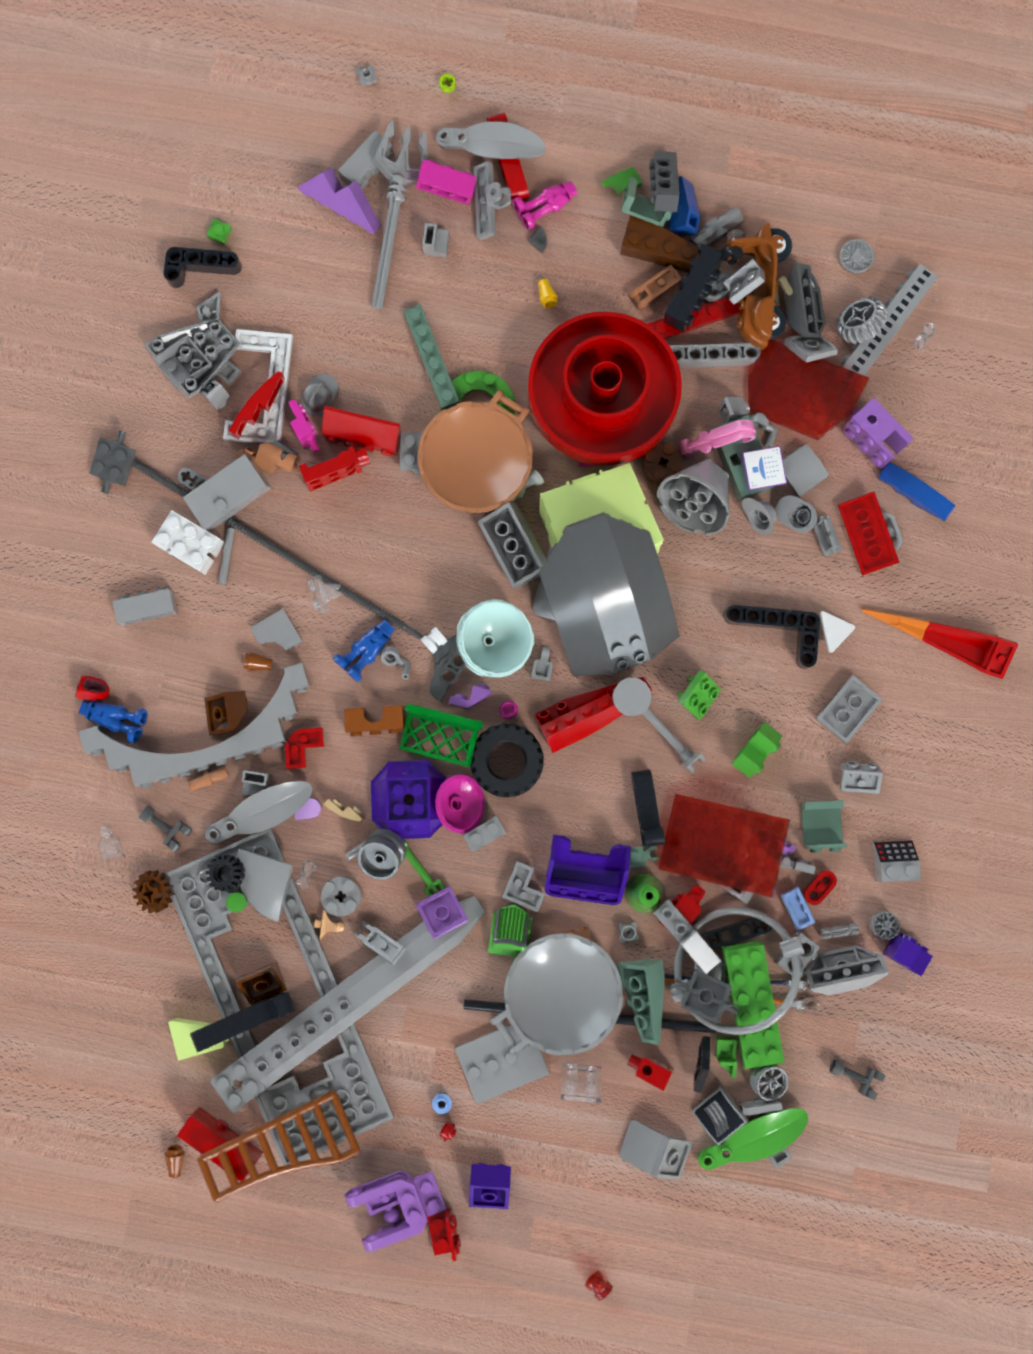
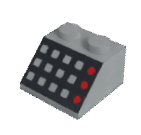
M912 840L873 842L876 881L921 880L920 860Z

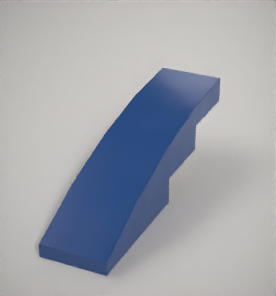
M891 462L887 464L878 476L880 481L895 488V492L910 499L913 505L943 521L947 519L955 508V504L942 494Z

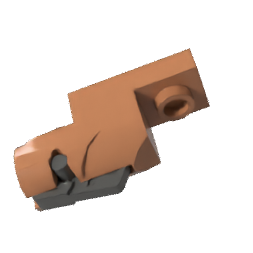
M278 440L273 443L265 442L261 444L258 452L246 447L239 450L236 456L237 459L244 454L251 456L259 469L268 473L276 471L277 467L292 473L297 468L300 460V455Z

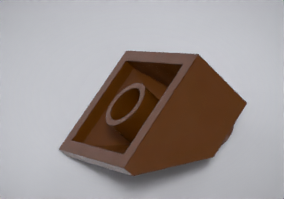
M245 691L223 692L204 698L209 736L229 732L236 728L248 710Z

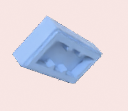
M794 887L780 894L797 931L815 923L799 887Z

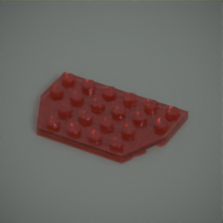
M768 340L767 347L764 350H760L758 359L748 369L749 413H762L773 423L819 440L828 431L835 428L843 419L852 415L869 381V377L823 359L806 363L784 344Z

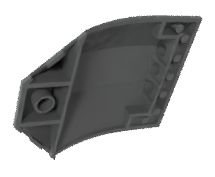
M605 512L567 525L564 528L558 544L555 543L548 555L549 559L540 568L539 575L546 591L573 676L611 675L654 659L656 655L680 637L665 576L648 530L637 528L629 522L613 518Z

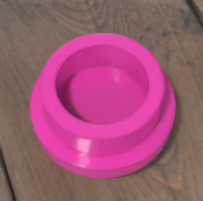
M504 701L499 707V713L504 719L511 720L517 716L518 706L513 701Z

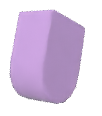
M309 798L304 806L295 813V820L319 816L322 811L321 803L317 799Z

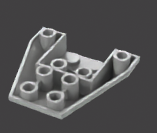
M219 318L160 334L144 345L160 371L182 396L191 398L207 387L239 348L240 342Z

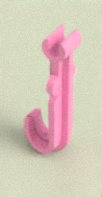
M743 419L712 429L710 433L702 431L698 439H684L679 442L681 456L685 455V459L693 457L694 452L709 453L711 447L718 448L742 439L743 443L755 439L756 433L754 423Z

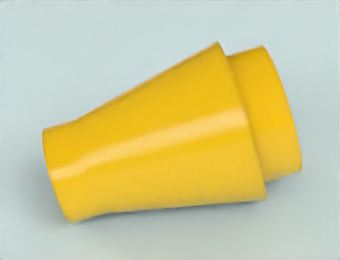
M548 279L540 280L538 282L540 304L546 309L555 307L558 304L557 294Z

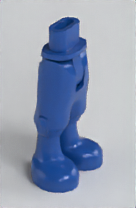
M383 620L379 625L376 624L358 641L353 642L351 651L344 656L336 654L332 659L345 671L352 661L362 654L359 661L346 671L356 682H359L362 679L361 672L364 666L375 661V657L380 653L388 640L391 639L390 635L395 629L387 621Z
M84 699L79 709V714L110 729L111 732L123 731L127 734V740L134 744L140 739L143 729L125 724L121 719L145 726L148 717L147 710L139 708L133 713L128 712L122 705L117 706L96 700L88 701Z

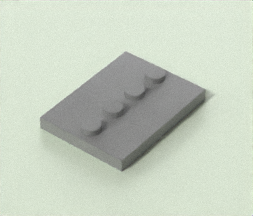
M512 1024L506 1026L516 1043L522 1040ZM499 1030L455 1047L476 1104L549 1075L541 1051L528 1044L512 1055L509 1045Z

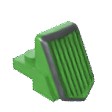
M517 904L503 906L494 911L488 953L517 957L521 951H525L529 945L532 916H529V913Z

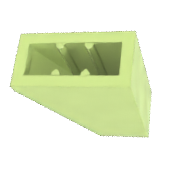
M175 1018L168 1022L178 1061L224 1048L228 1045L229 1039L197 1053L190 1033L212 1023Z

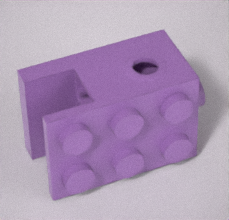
M872 398L861 410L855 406L848 413L851 419L842 428L845 436L853 440L857 444L858 449L862 453H866L871 458V462L880 469L895 457L882 443L883 441L898 454L914 439L875 398Z

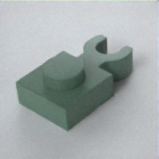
M642 846L631 848L630 869L645 866L646 859L657 861L659 859L658 856L651 857L650 852L656 850L657 847L651 846L646 851H643Z

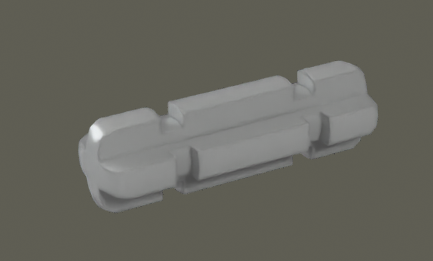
M855 923L848 924V926L840 925L830 927V929L828 927L820 929L822 939L859 934L858 924Z

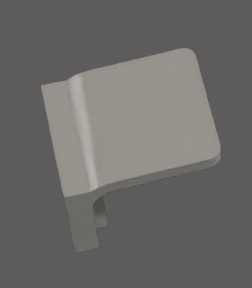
M631 1120L619 1156L656 1178L679 1180L692 1143L685 1138L661 1134L637 1120Z

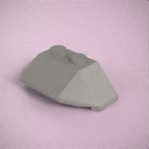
M855 945L819 953L809 968H807L805 974L811 991L833 995L869 987L888 975L889 972L881 954H875L870 950Z

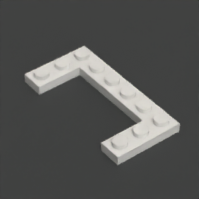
M236 329L235 338L240 342L237 350L271 353L268 379L279 371L283 374L285 380L270 411L264 410L263 424L255 423L253 426L247 423L240 438L237 439L228 432L234 421L225 420L223 439L225 441L255 444L273 443L277 440L281 442L293 335Z

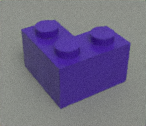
M902 933L900 936L897 935L895 938L890 939L882 953L919 976L923 975L933 957L927 953L928 948L919 943L916 944L917 940Z

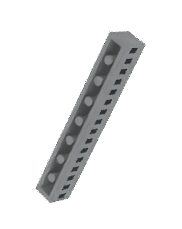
M919 264L916 270L912 267L906 275L907 282L905 284L901 282L895 290L898 293L895 298L890 297L885 303L888 321L885 323L886 327L881 328V333L875 334V338L871 337L869 341L864 340L861 344L857 342L852 347L853 354L851 356L847 354L840 363L843 365L841 370L836 369L831 375L830 379L832 382L829 384V387L846 399L938 278L937 275L923 265Z

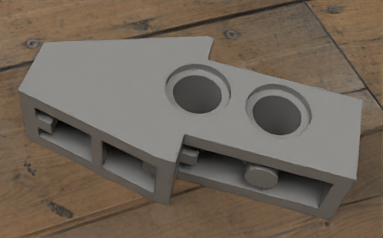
M668 899L653 911L655 916L704 973L707 974L721 961Z

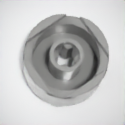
M338 876L329 880L321 892L323 907L334 916L351 914L359 907L363 898L361 886L349 876ZM341 891L343 894H346V898L341 901V898H338V894Z

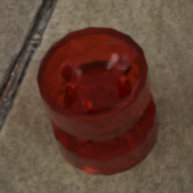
M600 1271L594 1272L585 1282V1287L589 1291L594 1292V1297L598 1301L605 1299L613 1288L609 1281L603 1279Z

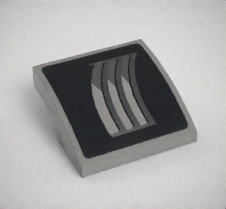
M722 1086L692 1109L701 1126L718 1146L748 1122V1118L734 1104L735 1100Z

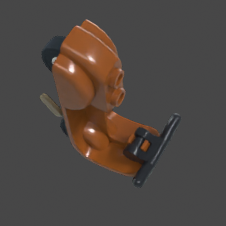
M769 223L764 225L754 237L746 238V235L741 230H732L727 234L728 241L726 246L720 250L722 252L721 261H727L728 264L734 265L742 259L743 255H749L755 258L757 264L765 272V282L755 288L752 294L746 295L738 302L740 316L736 323L742 338L747 343L759 347L760 350H764L767 347L768 340L779 337L786 327V317L783 311L774 306V302L777 305L783 302L777 291L780 288L779 284H781L786 295L790 296L793 293L785 276L777 274V263L784 261L790 255L792 240L784 230L779 228L770 229Z

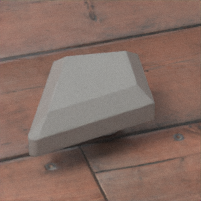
M220 292L196 307L200 322L215 318L220 320Z

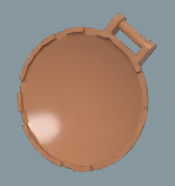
M498 390L489 403L462 402L437 414L425 428L418 447L419 471L428 490L443 504L455 510L468 513L493 511L512 501L524 488L532 469V445L522 425L529 416L530 409L527 407L523 408L506 397L502 391ZM499 401L520 414L519 417L499 406Z

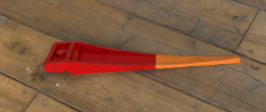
M866 608L861 609L864 613L928 643L975 669L1000 679L1004 678L1018 647L1017 642L998 637V635Z

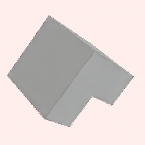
M425 223L422 242L423 254L447 257L449 230L437 229V224Z
M243 770L241 781L244 782L242 794L251 796L270 787L272 775Z

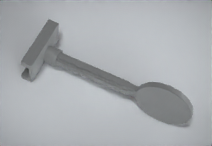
M632 677L623 679L616 685L612 697L617 710L628 716L643 714L680 754L679 756L683 761L679 765L685 771L693 772L695 769L691 765H695L696 760L702 762L706 760L701 753L691 752L688 748H685L649 710L648 707L652 697L651 691L645 682Z

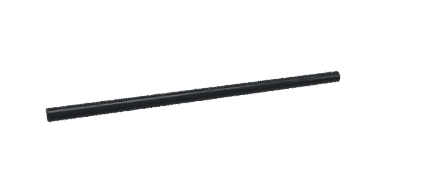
M464 999L463 1009L497 1013H501L506 1009L505 1003ZM619 1014L615 1024L636 1026L634 1022L635 1016ZM662 1018V1029L717 1034L716 1030L705 1026L701 1022Z

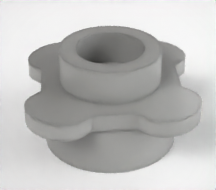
M370 65L367 68L360 67L357 69L361 85L369 86L377 81L373 66Z
M631 922L628 925L621 923L618 926L621 934L619 940L622 943H626V941L636 942L638 940L636 923Z

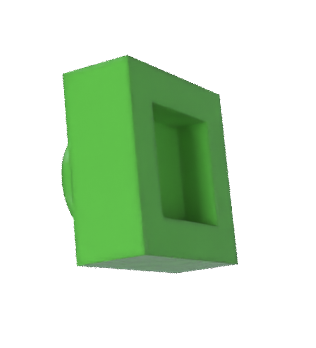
M213 219L206 236L208 239L225 245L232 227Z

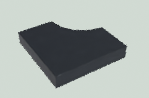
M708 1036L702 1037L698 1048L693 1088L694 1092L698 1093L702 1092L710 1071V1037Z

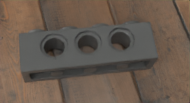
M654 151V158L650 159L649 164L651 203H654V211L677 212L679 202L677 152Z

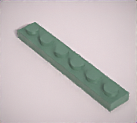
M421 304L403 310L442 411L456 406V404L460 403Z

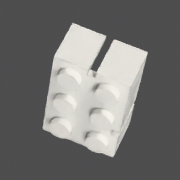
M172 510L151 542L206 575L214 562L213 559L207 556L208 553L217 557L225 544L217 536Z

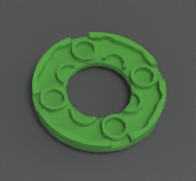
M471 371L458 376L452 381L460 403L464 396L477 390L487 392L492 397L500 390L506 397L515 402L514 395L507 383L490 372ZM499 401V406L515 415L516 412Z

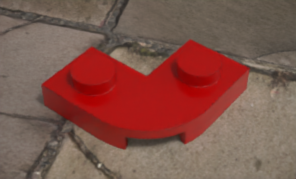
M323 728L300 729L289 737L285 744L286 769L307 768L305 749L325 747Z

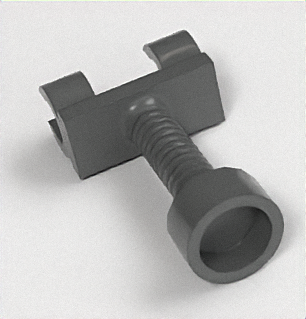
M149 805L146 806L139 815V819L144 822L151 821L168 833V837L163 844L175 852L178 851L181 845L173 840L174 836L178 831L189 836L193 829L182 821H179L172 828L154 815L155 810Z
M837 1058L832 1061L829 1072L836 1076L843 1074L862 1083L858 1092L873 1100L876 1099L878 1093L869 1089L872 1079L875 1078L883 1082L886 1076L871 1067L868 1068L864 1076L844 1066V1062Z

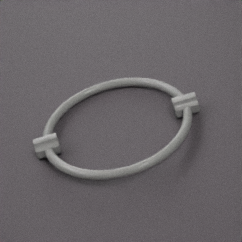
M725 907L705 914L691 926L697 931L707 922L721 916L732 914L752 916L770 925L781 936L784 942L779 944L786 960L791 959L793 972L789 992L782 1005L765 1020L748 1026H728L720 1023L716 1024L690 1012L702 1024L718 1032L734 1035L750 1034L771 1026L788 1011L796 997L800 983L799 955L805 952L799 937L791 938L783 926L769 915L747 907ZM679 944L674 959V979L688 983V979L682 980L681 967L685 949ZM670 985L669 989L674 1002L682 1001L684 991Z

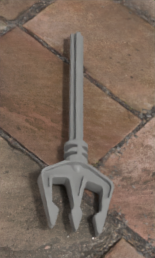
M393 120L389 122L373 158L374 165L389 180L390 184L388 187L389 193H387L389 207L371 306L374 309L380 310L383 308L400 204L405 201V196L403 195L406 193L405 188L407 185L417 181L419 172L418 168H410L408 143L411 141L409 125L401 137L402 146L396 161L392 162L385 157L388 139L394 136ZM426 131L422 132L417 144L421 150L419 168L423 160H428Z

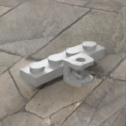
M489 161L474 167V176L477 177L475 183L477 238L480 240L496 235L495 208L499 210L511 203V190L507 187L501 188V184L497 182L493 183V164ZM506 194V198L502 201L503 195Z

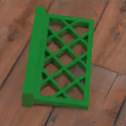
M406 705L405 711L408 714L399 749L470 767L478 731L483 726L482 721L418 705ZM413 717L418 718L421 723L416 729H413L411 725ZM435 722L438 730L431 734L427 725ZM452 726L455 734L448 738L444 729ZM424 729L427 737L420 741L416 733ZM466 730L472 731L470 740L465 743L461 734ZM441 733L445 741L437 746L433 737ZM413 735L417 744L411 748L407 747V740ZM458 737L462 745L454 750L450 741ZM430 740L434 748L426 752L422 744ZM447 744L451 753L443 756L439 749ZM463 748L467 753L465 762L460 761L456 754Z

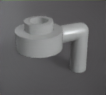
M762 413L751 415L750 418L754 423L755 429L769 432L765 447L771 448L778 431L777 427L768 423L769 420Z
M392 646L385 647L381 652L382 663L387 666H395L397 664L403 666L402 679H409L410 661L400 657V651Z

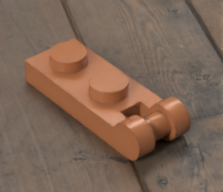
M669 265L633 290L628 296L632 301L636 302V307L641 311L651 302L679 284L682 278L673 266ZM643 292L647 296L644 299L640 296Z

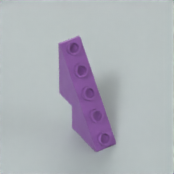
M332 167L297 187L304 195L310 196L317 200L319 204L333 209L336 214L343 215L350 222L365 228L369 233H375L377 229L382 227L357 180L343 188Z

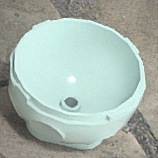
M491 599L473 606L463 614L457 625L456 642L462 660L472 672L479 676L504 677L523 667L531 655L534 646V634L529 621L521 610L509 602ZM486 638L490 639V645L486 644Z

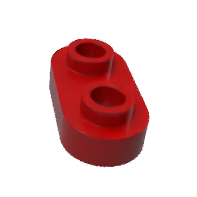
M826 870L819 872L803 892L805 901L812 905L820 904L836 886L837 878L835 874ZM824 877H828V883L826 884L823 883ZM812 891L816 893L815 898L810 897Z

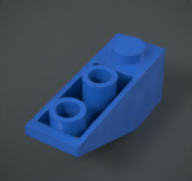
M680 176L678 179L677 212H672L668 229L679 237L697 234L701 216L693 184Z

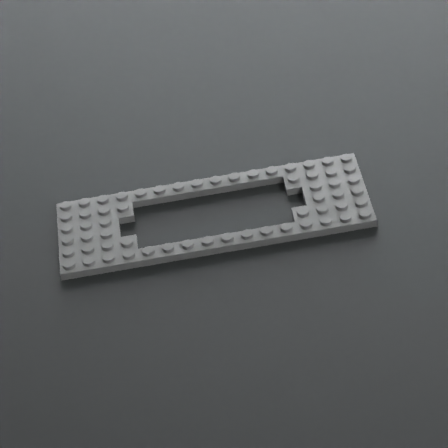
M272 828L253 834L166 873L164 877L165 879L170 877L168 883L169 885H174L170 889L175 893L171 896L222 1019L242 1009L212 938L234 929L228 917V914L232 913V911L228 909L226 901L230 894L243 892L240 885H237L238 888L232 891L213 889L214 887L209 885L211 881L206 879L210 877L209 874H206V871H210V868H207V866L212 864L210 861L216 859L215 857L232 855L235 856L234 858H237L239 848L286 862ZM226 865L222 867L220 872L221 878L224 881H227L231 875L230 868ZM291 874L283 909L318 992L322 997L336 987L338 983ZM355 1022L337 1035L344 1052L323 1061L328 1077L301 1089L294 1074L270 1085L255 1097L265 1123L332 1090L337 1092L355 1136L394 1119L395 1116ZM250 1029L230 1038L238 1058L257 1046ZM330 1100L320 1105L336 1145L348 1140L332 1101ZM313 1109L302 1114L317 1153L328 1149L329 1147ZM295 1119L283 1123L298 1161L310 1157ZM276 1127L269 1130L282 1164H290Z

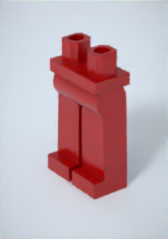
M353 446L348 447V451L339 453L338 457L309 468L304 463L299 465V469L309 491L312 492L353 475L355 472L357 474L362 473L361 467L371 463L365 447L354 450Z

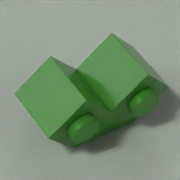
M764 721L749 738L750 740L745 747L738 752L732 765L749 779L754 773L758 775L764 768L763 762L771 752L775 753L780 748L781 744L779 742L782 735Z

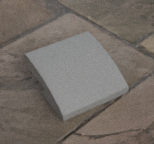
M806 443L783 459L786 481H788L796 497H801L829 476L819 458Z

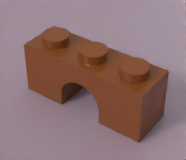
M402 705L383 706L382 718L374 723L367 720L364 708L344 709L345 732L350 733L351 737L362 736V732H370V735H381V731L397 734L405 727L404 708Z

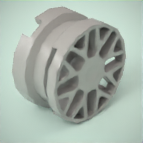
M879 911L871 917L869 926L875 936L889 940L898 935L901 924L896 915L887 911Z

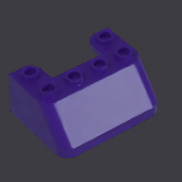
M553 835L545 882V893L553 897L606 905L620 904L629 875L631 846L617 844L610 848L609 855H602L599 853L570 850L571 840L569 838Z

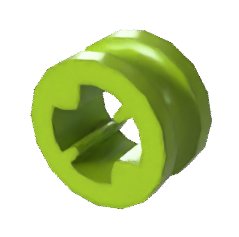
M451 74L441 76L439 80L440 89L444 93L453 92L456 88L454 76ZM444 81L452 82L451 86L445 85Z

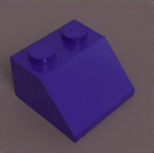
M484 1163L471 1164L469 1207L508 1209L511 1166L503 1164L486 1165Z

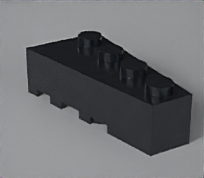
M703 243L701 244L698 259H693L688 277L684 276L679 288L680 292L676 291L665 312V324L682 332L686 330L687 326L691 327L695 319L694 314L696 311L699 312L704 303L703 299L705 296L708 297L712 291L713 286L711 285L714 281L717 282L721 276L722 252Z

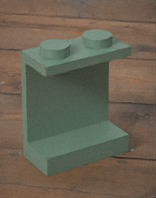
M630 177L623 194L621 212L663 227L665 221L670 220L672 212L654 211V203H651V199L636 194L637 179Z
M844 800L801 802L804 849H810V853L822 852V848H829V852L841 851L842 847H847V843H843L840 809L844 808Z

